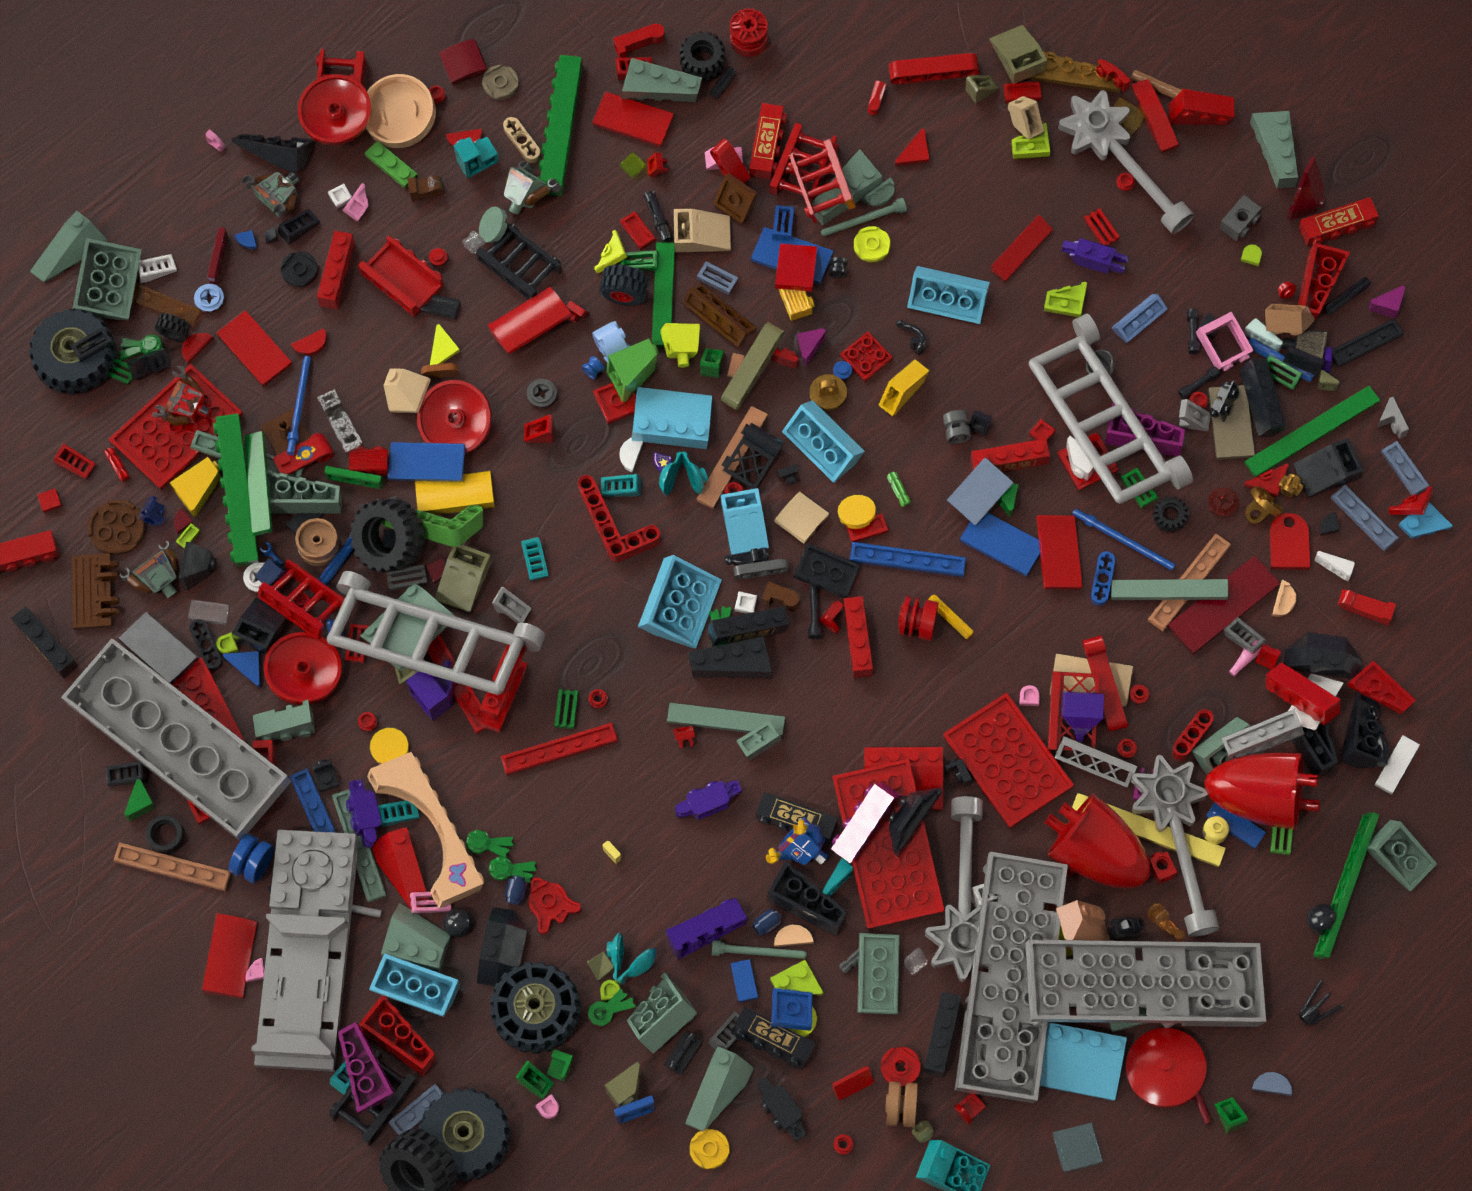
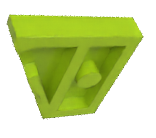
M1047 123L1042 124L1044 132L1031 139H1027L1024 135L1012 139L1013 159L1050 156Z
M1082 282L1081 285L1073 287L1066 286L1059 290L1047 291L1044 311L1080 317L1087 282Z
M806 960L770 978L774 988L813 993L812 995L817 996L823 995V991Z

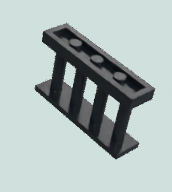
M507 223L504 235L489 250L485 251L480 247L476 251V257L480 263L528 300L537 295L536 287L552 270L559 275L562 272L561 262L556 257L549 256L521 234L514 224ZM512 237L519 244L503 261L495 259L494 255ZM525 248L529 250L533 255L517 272H512L508 269L509 264ZM538 259L547 264L531 283H526L522 280V276Z
M378 1050L375 1055L383 1071L389 1078L398 1083L399 1088L395 1092L396 1095L386 1100L387 1104L383 1109L373 1107L368 1110L375 1120L371 1125L367 1126L344 1110L350 1100L355 1102L351 1086L338 1103L335 1102L329 1111V1116L334 1122L340 1116L361 1131V1135H363L361 1139L368 1146H371L418 1082L412 1074L409 1073L407 1077H402L380 1061L382 1054Z

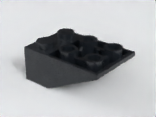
M1349 438L1332 443L1293 464L1298 477L1302 480L1301 484L1304 486L1303 488L1308 498L1360 480L1363 474V468Z
M257 596L240 617L232 632V636L236 642L266 655L271 646L279 639L288 619Z

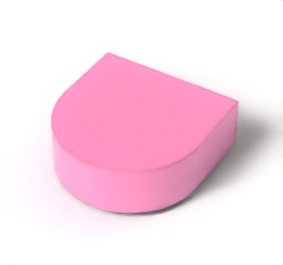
M1031 685L1023 687L1020 691L1019 706H1039L1038 689Z
M552 1094L535 1105L536 1109L545 1119H553L559 1113V1105Z

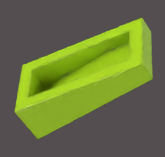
M190 523L176 542L185 549L186 542L192 543L201 531Z

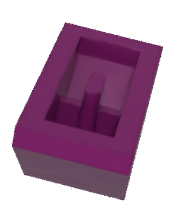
M1404 285L1372 299L1368 309L1395 319L1405 291Z
M823 328L797 334L802 364L805 367L826 338V330Z

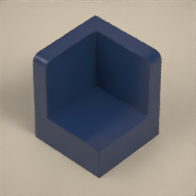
M268 559L256 573L255 577L261 583L265 582L272 586L287 571L275 560Z

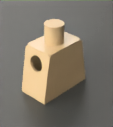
M1023 96L1008 104V111L1010 112L1014 127L1027 139H1031L1044 132L1036 101Z

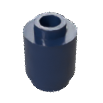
M513 875V879H508L504 895L506 897L505 902L515 905L521 904V901L524 900L528 884L524 882L525 878Z
M769 908L754 920L755 922L752 924V927L762 937L764 934L768 935L781 925L780 920L782 917L775 909L772 911Z

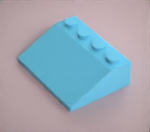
M637 387L631 441L707 449L712 396Z
M675 555L664 558L638 627L653 635L695 649L722 579Z
M1048 1022L1040 1086L1115 1101L1127 1038Z

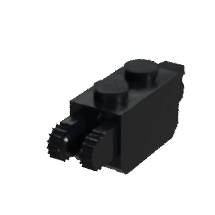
M760 1078L758 1088L763 1095L761 1097L763 1103L760 1104L766 1114L770 1113L774 1118L772 1122L778 1131L782 1129L784 1133L787 1132L796 1142L800 1141L806 1136V1132L801 1124V1110L783 1086H776L774 1088L769 1080Z

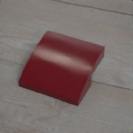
M475 39L460 42L439 52L450 82L453 85L469 76L473 79L488 70Z

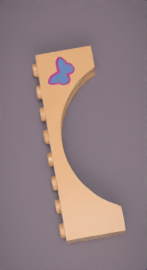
M412 752L371 768L367 777L376 793L393 795L411 802L434 825L442 844L443 866L441 874L433 884L430 893L440 909L481 891L484 879L482 874L477 872L473 858L468 856L463 840L457 836L456 827L453 823H450L445 807L440 805L436 791L432 790L429 785V778L425 773L423 774L418 758L414 757Z

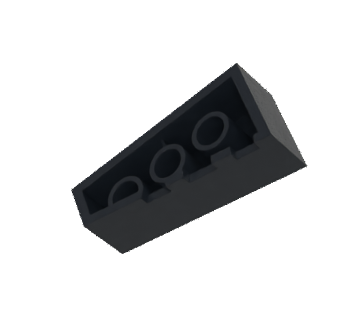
M786 860L768 891L767 901L836 937L846 921L847 911L829 896L822 893L819 887L808 881L800 871L795 870Z

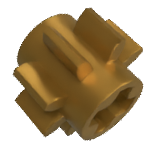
M1289 474L1288 477L1284 475L1278 485L1282 487L1281 493L1291 498L1294 494L1298 496L1304 487L1300 484L1301 478L1294 474Z

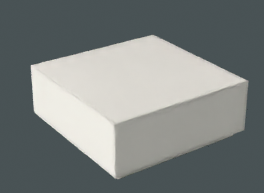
M345 184L328 191V195L337 209L346 205L352 197Z
M738 592L735 611L745 614L753 613L757 602V595Z

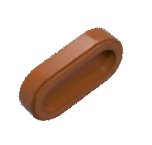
M454 363L426 365L421 368V375L430 379L453 377L459 374L458 365Z

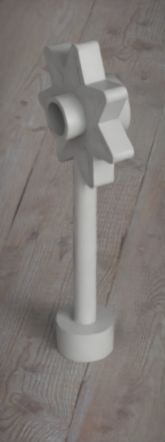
M1104 90L1100 91L1091 103L1078 96H1073L1071 98V108L1074 115L1061 119L1058 126L1059 130L1075 136L1071 153L1078 154L1091 147L1099 159L1104 161L1107 158L1109 149L1165 212L1161 222L1170 233L1176 234L1185 228L1193 219L1194 213L1183 201L1174 205L1120 145L1128 144L1130 139L1128 132L1121 126L1129 115V108L1109 107L1107 93Z
M1158 755L1155 759L1153 774L1135 773L1132 775L1131 782L1142 793V796L1133 804L1132 812L1135 814L1153 813L1158 832H1163L1167 825H1170L1193 914L1184 918L1189 937L1208 935L1218 931L1220 928L1215 910L1204 909L1182 823L1188 826L1194 824L1195 816L1191 804L1205 799L1207 792L1204 788L1190 783L1194 767L1192 762H1188L1173 770L1163 756Z
M967 796L956 797L951 800V819L960 822L958 911L952 905H947L945 908V925L928 927L925 931V936L939 946L932 958L931 966L937 968L953 964L961 982L967 980L973 967L981 906H978L971 912L973 822L982 820L983 800ZM979 964V967L989 969V965Z

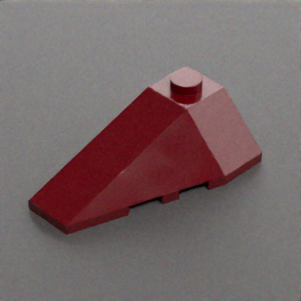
M1311 157L1298 185L1299 188L1294 196V205L1290 206L1287 215L1288 220L1314 214L1317 208H1322L1326 200L1323 197L1325 192L1316 158Z

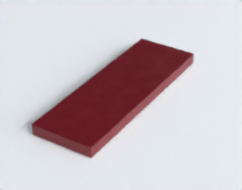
M1255 555L1226 578L1228 579V600H1198L1168 624V628L1193 655L1220 634L1237 617L1240 618L1280 585V582Z

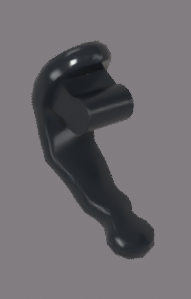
M897 320L896 326L898 328L910 331L918 337L910 339V348L915 350L917 355L923 354L926 343L923 331L912 324Z
M765 547L760 549L754 548L750 550L751 553H746L742 556L732 557L731 555H726L725 563L727 565H743L768 561L769 553Z

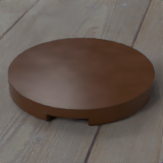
M110 500L92 512L88 521V535L93 545L101 552L110 553V555H122L135 549L142 541L145 534V520L134 504L125 500Z

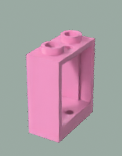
M1232 312L1200 327L1196 331V335L1210 360L1219 371L1231 369L1234 367L1233 363L1237 361L1242 363L1250 358L1249 355L1253 352L1250 343ZM1228 325L1242 352L1221 363L1207 335Z

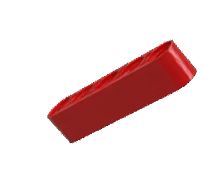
M975 53L897 60L888 65L892 84L965 78L979 74L978 58Z

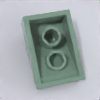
M1389 820L1370 840L1367 849L1375 861L1408 891H1412L1437 865L1400 821Z

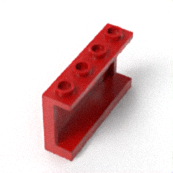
M388 235L386 237L387 243L367 263L362 261L358 265V269L363 277L414 317L432 299V296L436 295L444 287L443 276L438 271L431 270L424 260L416 258L412 250H406L397 238L393 239Z

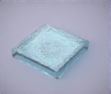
M1092 1123L1052 1133L1063 1172L1102 1163Z

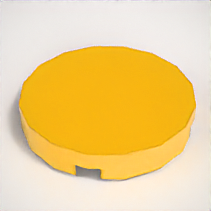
M863 495L849 496L838 506L840 522L852 529L868 526L876 516L874 502L869 497Z
M385 728L379 730L370 741V751L375 761L383 764L407 754L409 744L402 731L395 728Z
M706 1129L704 1132H697L692 1138L690 1156L699 1167L706 1170L716 1169L727 1160L729 1142L720 1131Z

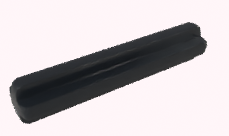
M1363 277L1327 303L1323 308L1326 314L1331 315L1368 288L1371 284L1370 280L1367 277Z

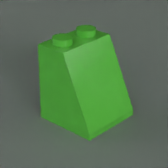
M649 339L608 355L606 372L623 402H626L632 396V393L637 390V387H640L655 371L658 349Z

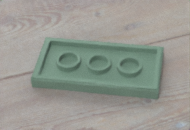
M860 933L857 1013L897 1015L899 935Z

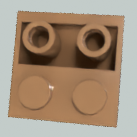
M1270 304L1265 309L1266 331H1271L1274 334L1285 332L1291 333V335H1301L1314 322V317L1308 306Z

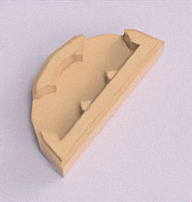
M1284 580L1280 584L1272 613L1273 617L1287 615L1292 611L1296 603L1294 589Z
M792 924L785 926L778 932L775 937L774 947L813 944L814 941L811 933L806 928Z

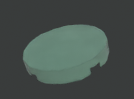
M495 206L489 208L484 213L479 225V236L483 241L493 244L494 241L497 242L502 238L507 229V223H505L507 214L505 210Z

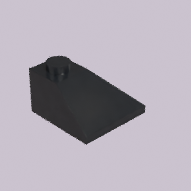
M186 542L179 573L180 582L186 591H189L211 575L212 569H215L216 558H214L212 551L191 542Z

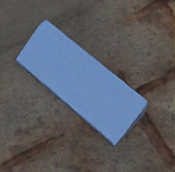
M1152 294L1117 322L1112 329L1127 343L1168 308L1158 294Z

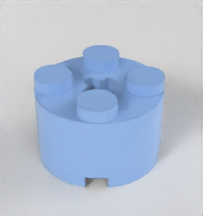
M615 321L592 332L593 339L599 351L605 356L603 358L606 362H608V355L630 347L624 340L626 338L622 328L618 327Z

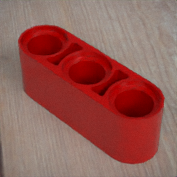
M723 139L710 150V154L723 176L730 173L744 184L751 179L750 174L729 141Z
M1207 709L1200 710L1176 740L1172 749V756L1175 760H1186L1192 753V750L1196 748L1209 731L1214 720L1211 711ZM1205 717L1209 722L1203 724L1199 718ZM1194 732L1198 737L1190 738L1188 733ZM1183 747L1186 749V752L1179 753L1176 748Z

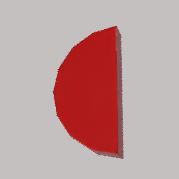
M482 129L445 135L448 143L452 146L459 140L468 137L474 143L482 138Z
M323 328L292 343L291 347L295 352L306 354L307 356L317 354L326 343L325 329Z
M205 332L193 333L186 338L182 344V354L187 364L214 339L212 335Z

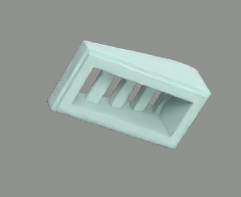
M1257 318L1246 326L1244 331L1246 336L1260 341L1277 352L1281 350L1283 342L1271 331H1266V326Z

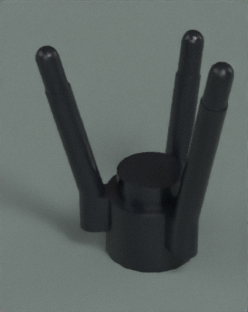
M1323 979L1319 980L1306 1003L1299 1010L1301 1012L1298 1015L1299 1018L1308 1026L1311 1024L1316 1026L1321 1020L1343 1007L1342 1004H1339L1318 1017L1320 1013L1317 1009L1331 996L1330 993H1327L1315 1006L1311 1005L1308 1007L1322 985Z

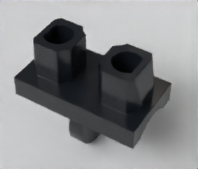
M1142 917L1120 918L1110 921L1112 925L1111 936L1116 941L1139 938L1141 936L1140 931L1146 928Z

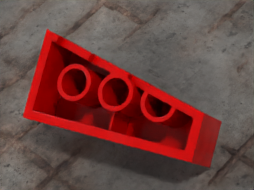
M1314 243L1309 250L1298 305L1308 306L1314 321L1350 254L1349 251L1319 243Z
M382 995L359 1023L364 1035L424 1077L435 1063V1053L399 1014V1011L388 1001V998Z

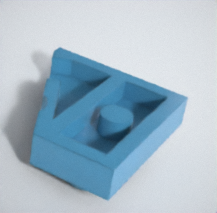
M1429 502L1424 515H1408L1398 526L1411 539H1415L1422 535L1435 534L1437 531L1450 530L1453 525Z

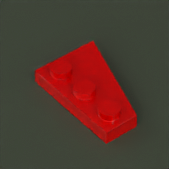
M1372 661L1347 684L1348 687L1401 715L1416 701L1375 661Z

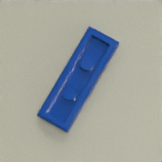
M1216 803L1213 804L1205 816L1207 819L1213 816L1224 818L1229 825V833L1254 850L1266 834L1265 831L1250 821L1229 813Z

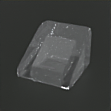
M920 948L914 950L904 959V966L912 975H915L927 965V960Z

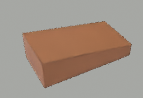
M733 353L727 377L733 378L744 360V355Z

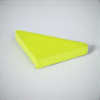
M616 230L612 231L613 236L609 244H606L599 264L594 267L597 273L602 272L605 267L614 265L627 258Z
M440 324L436 326L430 365L443 364L460 352L459 348Z

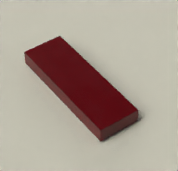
M219 227L217 230L207 274L209 284L217 285L228 238L226 229Z

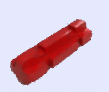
M114 448L106 449L104 453L120 481L123 482L129 479L130 476Z

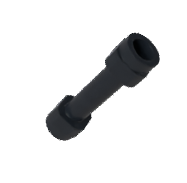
M1194 308L1187 310L1190 342H1188L1189 354H1198L1200 352V342L1197 341L1196 335L1199 313L1198 309Z
M1215 366L1208 369L1206 374L1189 386L1185 385L1178 390L1179 396L1183 400L1188 399L1192 392L1210 380L1213 382L1221 376L1220 371Z

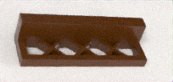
M702 283L690 288L682 302L737 347L742 346L746 337L757 329L755 325Z

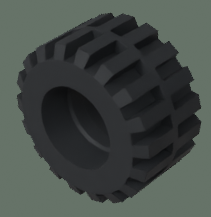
M699 31V34L692 33V37L687 36L685 38L686 42L683 41L681 43L679 51L682 71L702 77V80H706V82L710 81V78L714 80L717 78V74L720 75L725 67V47L722 40H718V36L715 34L711 36V32L703 34V31ZM699 52H707L712 55L707 61H698L693 58Z

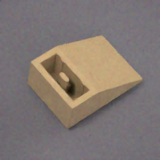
M674 209L675 252L731 251L730 216L697 209Z

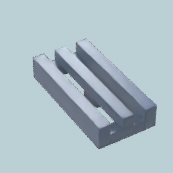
M707 261L697 275L698 280L727 295L731 294V290L734 289L735 284L738 282V277ZM706 269H709V270H711V271H713V272H715V273H717V274L723 276L724 278H726V279H728V280H730V281H732V282L730 283V282H728V281L722 279L721 277H719V276H717V275H714V274H712V273L706 271Z

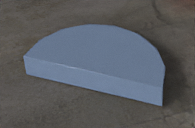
M1266 1072L1260 1075L1254 1081L1251 1089L1292 1096V1087L1289 1081L1283 1075L1275 1072Z

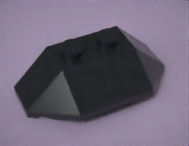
M1307 632L1289 646L1284 654L1283 664L1299 672L1353 679L1361 672L1362 660L1347 638Z
M940 788L912 792L909 796L905 795L899 804L901 806L897 813L894 811L888 820L890 822L889 830L895 856L898 857L942 794Z
M492 908L487 921L479 958L477 984L495 986L496 983L501 981V976L505 972L508 974L512 971L511 968L516 965L520 967L527 930L513 910Z

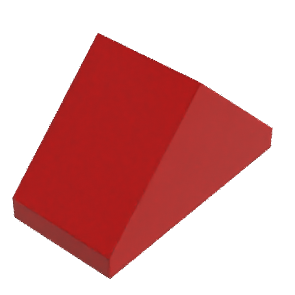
M547 415L524 424V442L553 443L554 423L552 415Z

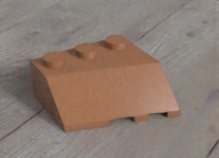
M1076 900L1056 908L1065 940L1110 941L1104 921L1106 918L1105 913L1099 906Z

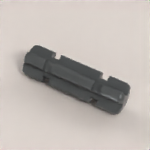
M859 949L851 954L847 961L844 960L839 965L843 973L847 974L851 967H855L858 964Z

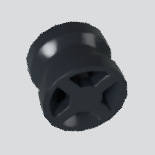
M842 257L831 258L829 276L845 278L847 276L846 267L848 266V260Z

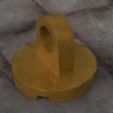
M825 374L819 376L810 386L811 401H814L823 411L836 410L846 400V385L835 375Z
M1257 486L1250 490L1254 500L1245 510V515L1249 522L1260 523L1269 513L1275 517H1279L1283 513L1281 505H1275L1273 497L1266 490ZM1251 511H1260V514L1258 516H1250Z

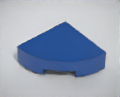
M252 230L234 235L239 245L250 250L257 249Z

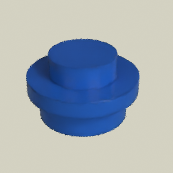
M840 361L834 365L833 373L844 380L851 376L852 367L848 362Z

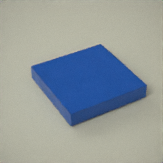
M773 988L771 1026L811 1031L813 993Z
M651 1095L616 1108L614 1113L617 1123L622 1124L654 1112L656 1109Z

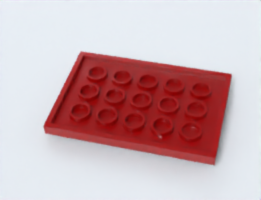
M192 364L185 368V374H189L203 390L206 400L204 405L212 408L208 418L199 415L195 423L174 426L164 421L162 417L154 418L152 416L154 412L160 414L159 410L154 407L157 405L164 407L178 379L181 380V377H176L109 438V442L160 490L201 454V452L190 448L196 430L218 437V434H214L213 423H216V416L239 414V417L243 415V412Z
M1008 693L1003 694L943 733L944 739L959 760L963 759L968 772L1009 829L1074 787L1072 781Z

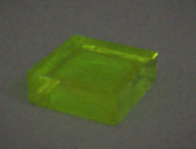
M632 152L620 163V167L634 178L646 167V164Z

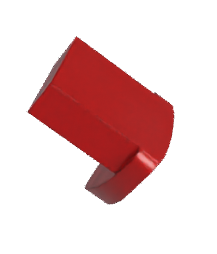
M839 600L833 602L819 619L824 626L835 634L840 629L833 621V618L844 606Z
M970 1093L960 1103L953 1106L957 1115L968 1125L972 1123L973 1118L986 1108L982 1101L973 1093Z

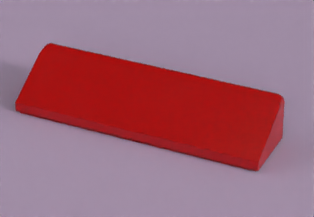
M1037 215L992 264L991 271L1006 282L1053 231L1042 216Z

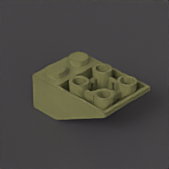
M1023 25L989 39L1013 84L1046 71L1047 59L1040 45Z
M462 544L453 546L448 556L435 599L438 602L470 613L492 564L491 556Z

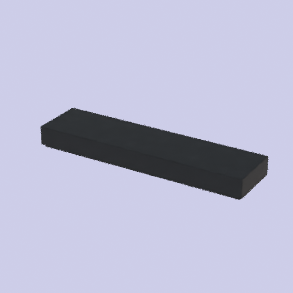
M1393 318L1332 349V359L1336 366L1340 368L1402 337L1404 333Z

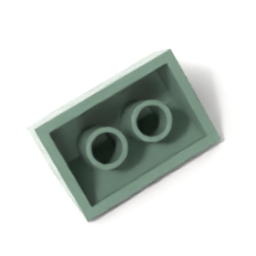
M1238 717L1234 718L1192 750L1199 766L1206 774L1216 766L1229 760L1221 738L1250 727L1247 722Z

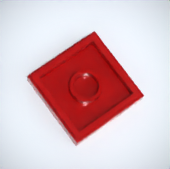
M613 383L593 390V394L607 424L635 413V392L632 393V396L626 402H623Z

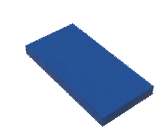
M764 227L752 254L751 262L777 270L780 244L817 246L813 283L821 285L832 258L833 250L792 236L791 241L783 237V240L780 237L773 239V230Z
M391 442L388 480L463 482L466 445Z
M989 513L976 526L970 521L960 538V542L1026 577L1040 555L1038 539Z

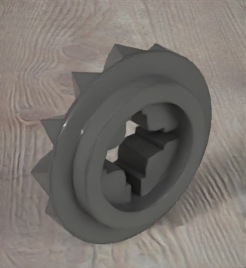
M537 379L527 388L528 401L533 406L535 405L539 408L548 407L555 401L557 396L555 385L547 379ZM538 388H540L542 392H546L545 399H543L541 396H537L539 395Z

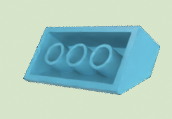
M917 266L913 275L907 308L980 324L990 282Z
M814 401L801 404L782 431L833 483L848 472L865 452Z
M384 953L369 990L444 1017L455 1000L459 990V981Z

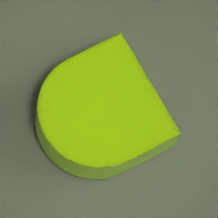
M1256 245L1246 246L1243 250L1241 262L1259 266L1262 255L1261 249Z
M232 632L218 638L216 647L220 654L236 653L239 651Z
M607 980L601 985L602 1002L609 1001L618 992L620 986L616 981Z

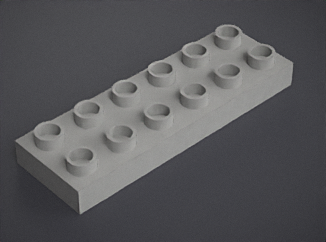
M111 639L61 697L66 704L239 841L249 833L291 783V780L285 773L114 639Z

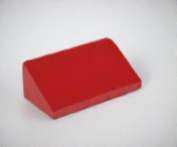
M865 1066L832 1084V1089L839 1101L874 1083L869 1067Z

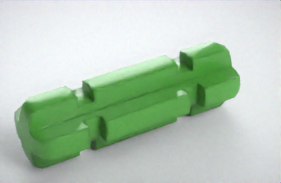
M897 472L889 473L887 479L889 483H892L891 487L897 499H899L900 505L902 507L908 506L911 500L906 494L907 492L901 480H899Z

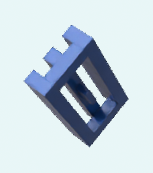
M776 205L773 239L780 237L783 240V237L791 241L794 207ZM779 211H783L781 230L779 232L777 231ZM786 211L790 212L788 233L784 232Z

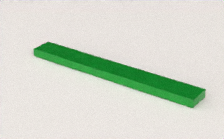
M1367 386L1249 458L1244 464L1254 478L1378 404L1380 399L1371 387Z
M1375 812L1363 814L1331 903V907L1336 912V920L1332 924V928L1330 930H1323V935L1319 937L1313 957L1317 959L1330 957L1379 817Z

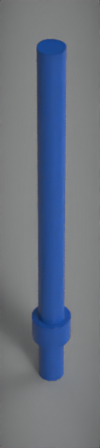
M304 356L291 432L288 433L287 437L289 442L287 455L289 456L294 455L296 443L299 441L298 430L311 357Z
M1076 508L1073 511L1072 515L1084 521L1085 525L1095 527L1171 571L1176 564L1096 520L1095 516L1087 515Z

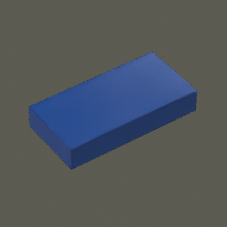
M750 959L730 963L738 1002L758 999Z

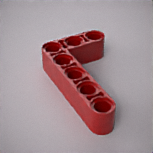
M583 475L578 479V489L606 552L613 562H621L659 545L661 540L660 531L655 525L646 526L621 537L593 477ZM584 484L591 485V487L587 489L583 488L582 486ZM592 500L599 501L596 505L590 504ZM600 516L606 517L604 521L597 520ZM607 532L614 533L612 537L604 536ZM649 534L656 535L654 539L647 538ZM632 541L639 542L637 546L630 545ZM616 548L622 550L618 554H614L612 552Z
M1102 635L1083 640L1082 644L1091 673L1100 674L1099 693L1104 695L1103 713L1109 732L1127 728L1128 723L1107 658Z

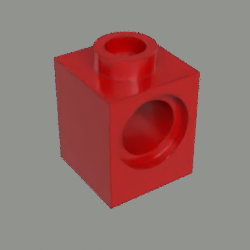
M1157 852L1151 855L1149 859L1150 870L1157 885L1176 878L1177 871L1168 852L1163 854L1162 852ZM1163 863L1167 869L1160 870L1157 868V864Z

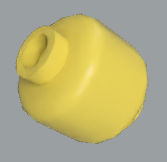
M1219 816L1209 818L1203 827L1204 838L1213 844L1222 843L1229 833L1227 821Z

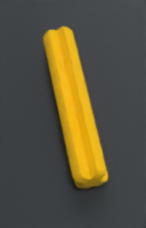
M935 594L928 599L939 602L937 612L965 639L973 635L974 631Z

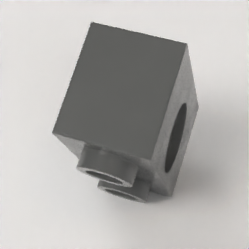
M1243 195L1221 220L1219 229L1235 241H1238L1241 237L1244 238L1250 231L1249 227L1252 224L1255 225L1260 220L1261 207ZM1242 217L1246 221H1240L1238 218Z

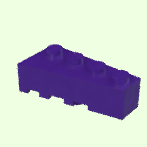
M727 899L720 906L710 908L694 918L667 929L666 937L677 959L680 960L712 943L713 940H717L747 924L748 921L737 899Z

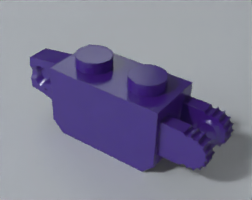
M1082 238L1074 242L1064 240L1062 252L1070 254L1069 257L1073 258V262L1076 265L1102 273H1109V270L1123 273L1125 267L1112 261L1127 263L1129 259L1126 255L1115 252L1114 248Z
M361 779L353 780L349 783L350 796L346 801V808L351 813L350 824L352 830H355L356 836H361L365 848L370 849L374 846V842H376V831L381 824V818L374 792L366 791Z
M737 780L727 783L713 781L708 783L707 787L699 790V788L691 790L686 795V800L675 806L677 817L682 819L693 814L695 819L701 820L727 809L730 805V799L742 793L739 782Z

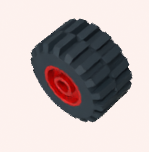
M610 265L603 270L599 293L602 297L616 304L627 306L639 305L645 301L649 278L637 268L627 265Z

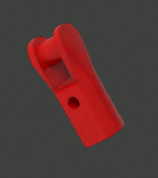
M875 81L867 110L870 115H876L879 111L886 88V83Z

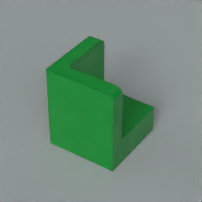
M554 1049L547 1075L565 1082L574 1059L572 1055Z

